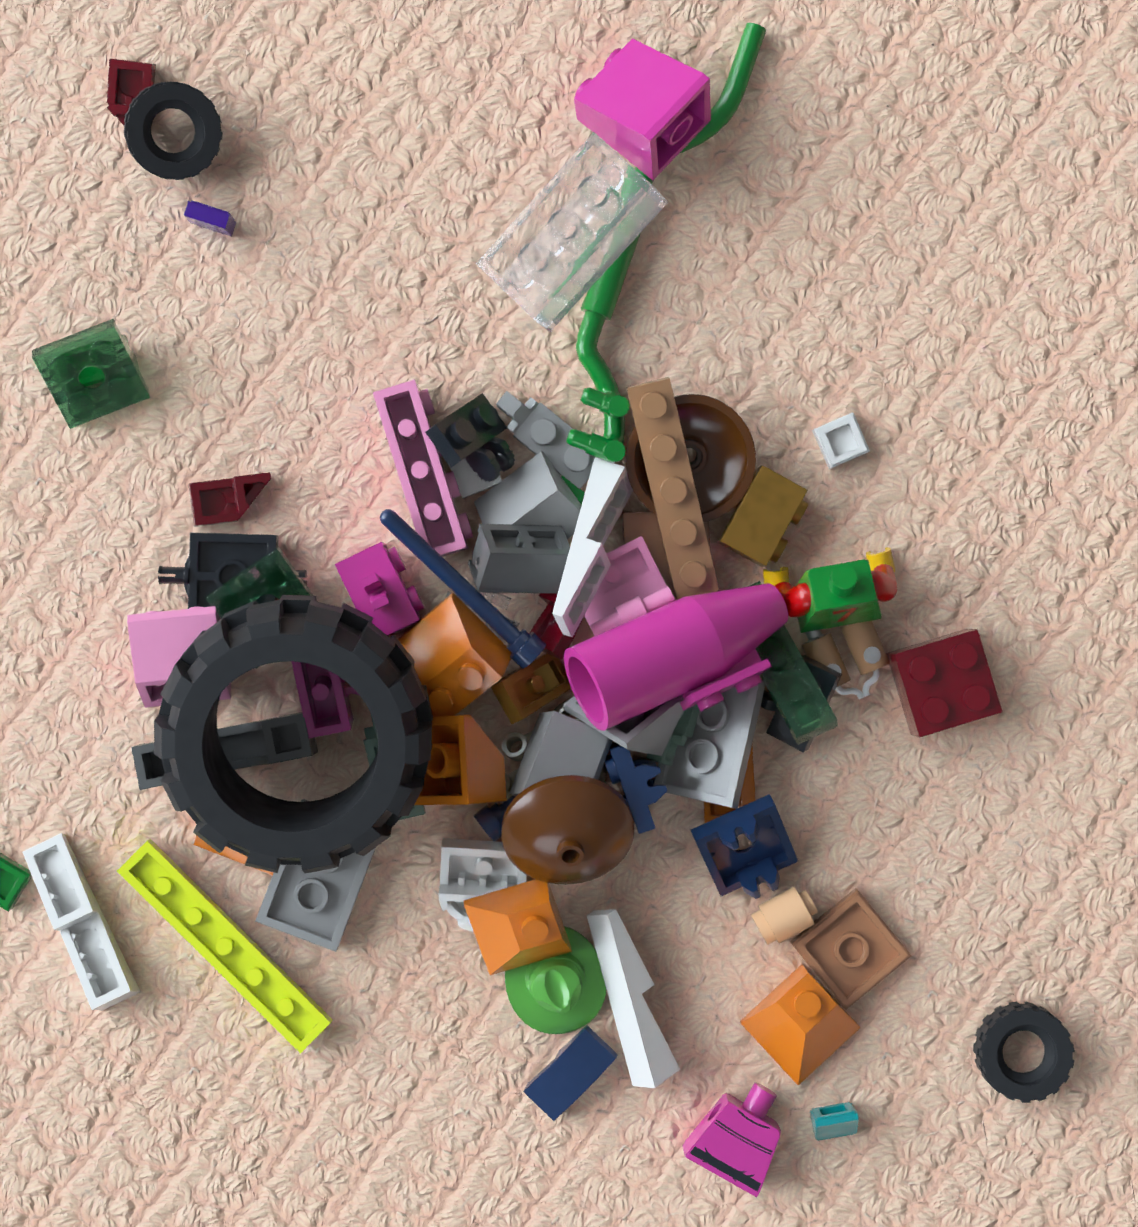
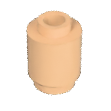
M793 886L758 905L760 910L751 914L766 944L769 945L776 940L780 944L813 926L815 923L811 916L818 913L807 891L804 890L798 893Z

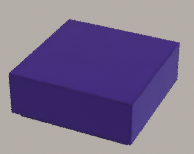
M193 200L187 203L184 216L191 224L232 237L236 221L229 212Z

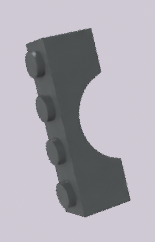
M302 712L217 729L222 750L234 770L309 757L318 753L315 737L309 738L305 717H303ZM154 741L131 747L139 789L163 786L161 779L165 771L162 759L154 754Z

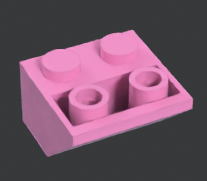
M197 606L182 610L149 611L142 614L127 615L135 684L145 708L161 706L163 699L161 692L177 661L203 630H208L220 621L216 606ZM231 683L222 691L219 700L231 699Z

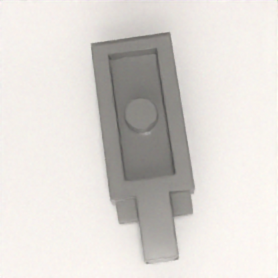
M506 391L496 405L512 419L507 425V429L514 434L513 437L535 455L543 451L557 472L581 489L589 479L595 456L570 446L566 439L570 429L573 428L541 402L538 403L530 397L523 404Z

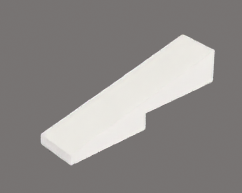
M596 457L593 461L552 613L562 634L573 637L611 566L603 546L633 492L625 466Z
M60 833L23 851L53 929L61 933L91 1010L103 1011L140 993L141 991L65 834Z
M594 910L587 915L632 1085L656 1088L679 1071L680 1068L642 995L654 986V983L617 910Z

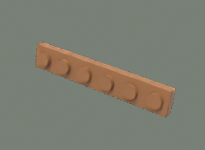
M665 377L626 387L676 599L717 592L719 587L670 378Z

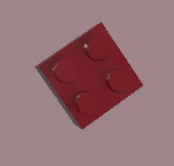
M967 628L886 653L911 735L920 738L1003 712L978 629Z

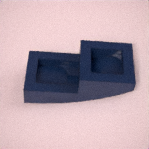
M586 1025L559 1050L553 1061L527 1083L523 1092L555 1121L600 1077L616 1059L618 1054Z

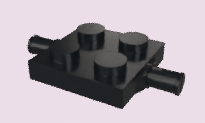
M190 533L189 556L185 567L159 566V574H175V577L158 576L159 584H184L188 595V609L197 606H216L219 619L221 620L225 613L256 600L259 604L277 601L281 587L306 588L307 580H290V578H307V570H281L278 560V535Z

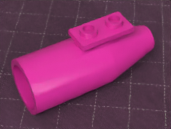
M770 583L682 597L567 648L564 653V664L571 689L588 720L601 731L614 727L681 695L684 698L680 702L683 711L695 705L698 706L700 711L706 710L722 702L724 698L721 693L735 687L738 694L762 683L759 675L769 669L771 664L768 658L761 661L755 648L787 623V606L779 590Z

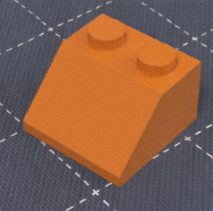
M454 593L398 638L414 659V669L421 684L427 687L434 717L455 716L503 677L511 660V652L506 648L507 646Z
M472 716L433 717L431 760L428 763L425 774L424 787L414 805H466L507 801L504 756Z

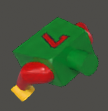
M890 547L876 554H871L870 551L866 552L867 560L863 559L809 569L803 574L795 587H792L789 583L788 567H780L779 571L763 569L764 584L770 583L779 590L786 603L788 616L797 617L800 633L881 619L878 601H890L897 593V582L894 574L896 569Z

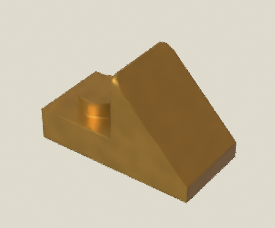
M545 653L536 658L526 668L522 669L520 667L505 675L491 688L512 725L571 689L561 660Z

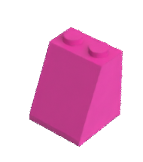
M632 38L622 49L617 48L609 55L604 68L593 79L588 78L579 86L574 98L576 117L578 121L650 179L654 180L711 121L710 78L704 73Z

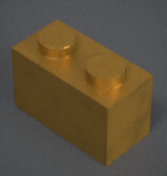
M761 465L755 472L750 487L738 503L717 543L761 567L767 566L769 560L776 563L788 543V540L782 538L790 522L797 525L809 503L803 500L808 490Z

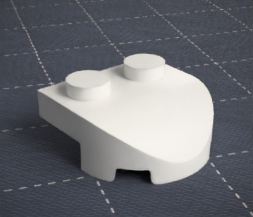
M443 838L438 893L439 903L443 911L447 910L451 916L457 919L459 927L474 932L464 907V900L526 882L527 875L509 860L502 842Z

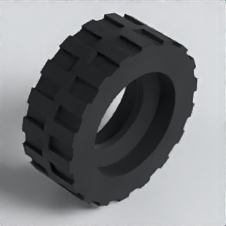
M160 82L139 92L140 94L130 103L124 119V137L127 147L136 162L148 172L164 179L184 180V178L194 177L200 174L199 172L203 169H207L212 164L215 155H218L223 135L220 115H218L212 101L200 90L181 82ZM173 108L185 112L194 124V139L190 146L181 152H166L159 148L152 138V122L157 114L166 109Z
M1017 1001L1010 1002L1007 1006L995 1008L991 1015L987 1014L982 1020V1026L977 1028L975 1034L977 1037L976 1043H973V1052L976 1054V1059L974 1060L984 1079L999 1094L1002 1093L1006 1098L1013 1101L1018 1099L1022 1103H1031V1100L1042 1101L1046 1099V1096L1057 1093L1060 1090L1059 1087L1069 1079L1070 1076L1068 1074L1070 1069L1073 1068L1075 1061L1073 1059V1052H1075L1074 1044L1070 1041L1069 1037L1071 1035L1061 1024L1062 1022L1043 1007H1038L1029 1002H1025V1004H1019ZM1018 1031L1035 1033L1044 1045L1042 1062L1036 1069L1030 1072L1021 1073L1012 1070L1007 1066L1003 1058V1046L1006 1040Z

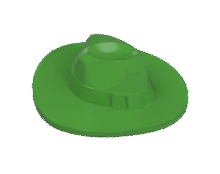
M566 926L564 927L572 952L505 971L506 992L512 1008L518 1017L531 1028L548 1034L568 1033L585 1026L598 1014L606 996V986L596 949L586 937Z

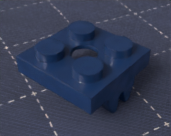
M614 742L609 749L611 754L607 755L605 760L612 785L621 783L625 794L623 797L631 809L638 833L641 834L655 829L648 805L656 803L667 792L666 785L653 786L655 779L652 778L661 773L660 767L651 760H632L629 750Z
M770 794L690 830L720 896L742 887L746 894L755 899L760 898L759 885L761 883H766L772 891L777 890L780 880L778 871L799 862ZM740 834H745L753 842L746 849L736 850L739 849L737 837Z

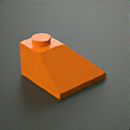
M534 879L464 900V907L489 975L572 952L550 884Z
M803 964L740 1020L743 1027L797 1085L801 1084L861 1028Z

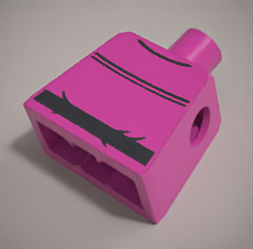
M757 1082L753 1084L744 1102L730 1094H723L685 1140L682 1146L685 1157L757 1197L761 1191L781 1134L778 1123L767 1116L777 1095Z

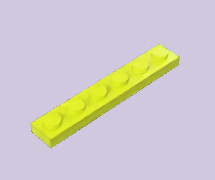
M151 839L147 840L117 870L300 1054L332 1022L333 1019Z

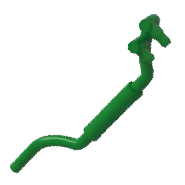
M746 23L724 89L719 100L711 109V121L680 153L690 150L716 135L737 111L745 94L766 33V29L763 26L755 23ZM635 167L632 179H626L624 182L620 200L587 295L581 307L585 314L576 341L578 359L597 389L584 388L580 401L585 405L599 409V412L604 414V434L601 436L595 433L588 434L577 429H570L566 439L570 446L584 450L586 454L612 463L620 461L625 456L626 450L623 445L625 414L629 411L630 405L627 398L620 395L618 385L608 365L598 352L597 342L605 320H611L656 191L652 187L654 180L650 179L637 167Z

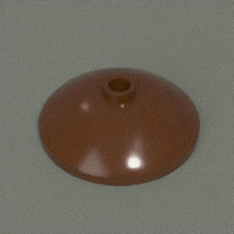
M701 394L676 395L674 398L686 448H692L696 451V458L690 462L703 522H708L723 516L734 508L750 487L756 465L754 441L744 420L724 402ZM634 426L626 447L625 462L627 476L638 499L644 506L656 514L636 426Z
M556 776L529 786L513 799L502 820V843L509 860L524 874L539 881L552 884H578L605 875L625 858L634 839V820L627 801L610 785L585 776Z

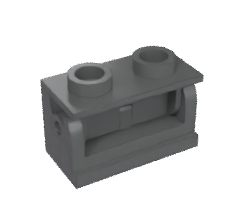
M479 525V534L472 560L468 561L478 592L558 593L570 550V545L562 526Z

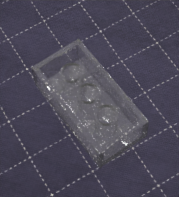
M593 132L476 262V265L533 320L551 332L668 202L649 181Z

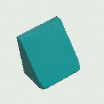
M850 1102L817 1107L810 1110L814 1137L817 1141L853 1135L858 1131V1113Z

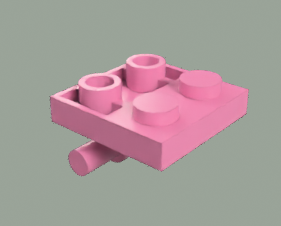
M642 536L606 553L611 566L584 616L594 636H597L675 601Z

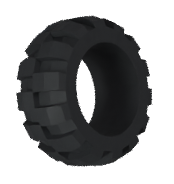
M282 595L280 600L261 604L255 600L225 613L220 621L208 630H203L175 664L161 692L163 699L159 715L154 720V754L162 759L165 774L161 779V783L175 811L182 812L186 810L197 824L193 833L217 852L221 853L225 847L231 848L248 857L245 866L278 873L280 865H302V871L307 874L337 868L341 858L354 852L365 856L391 836L392 827L402 816H409L424 787L425 774L428 763L431 760L433 715L427 687L421 684L414 669V659L395 635L388 637L372 624L373 617L345 603L342 604V607L317 602L316 596ZM294 661L322 667L341 677L361 696L374 720L378 737V752L370 767L350 787L321 800L308 802L287 801L269 796L252 787L238 775L227 760L217 731V708L221 693L239 676L269 663Z

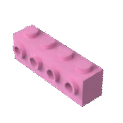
M414 379L373 392L415 531L442 557L469 549L466 539L473 538V533L467 514L462 513L458 515L453 498L461 495L454 472L445 473L440 458L442 455L425 433L431 428L428 415L435 414L428 389L420 391Z

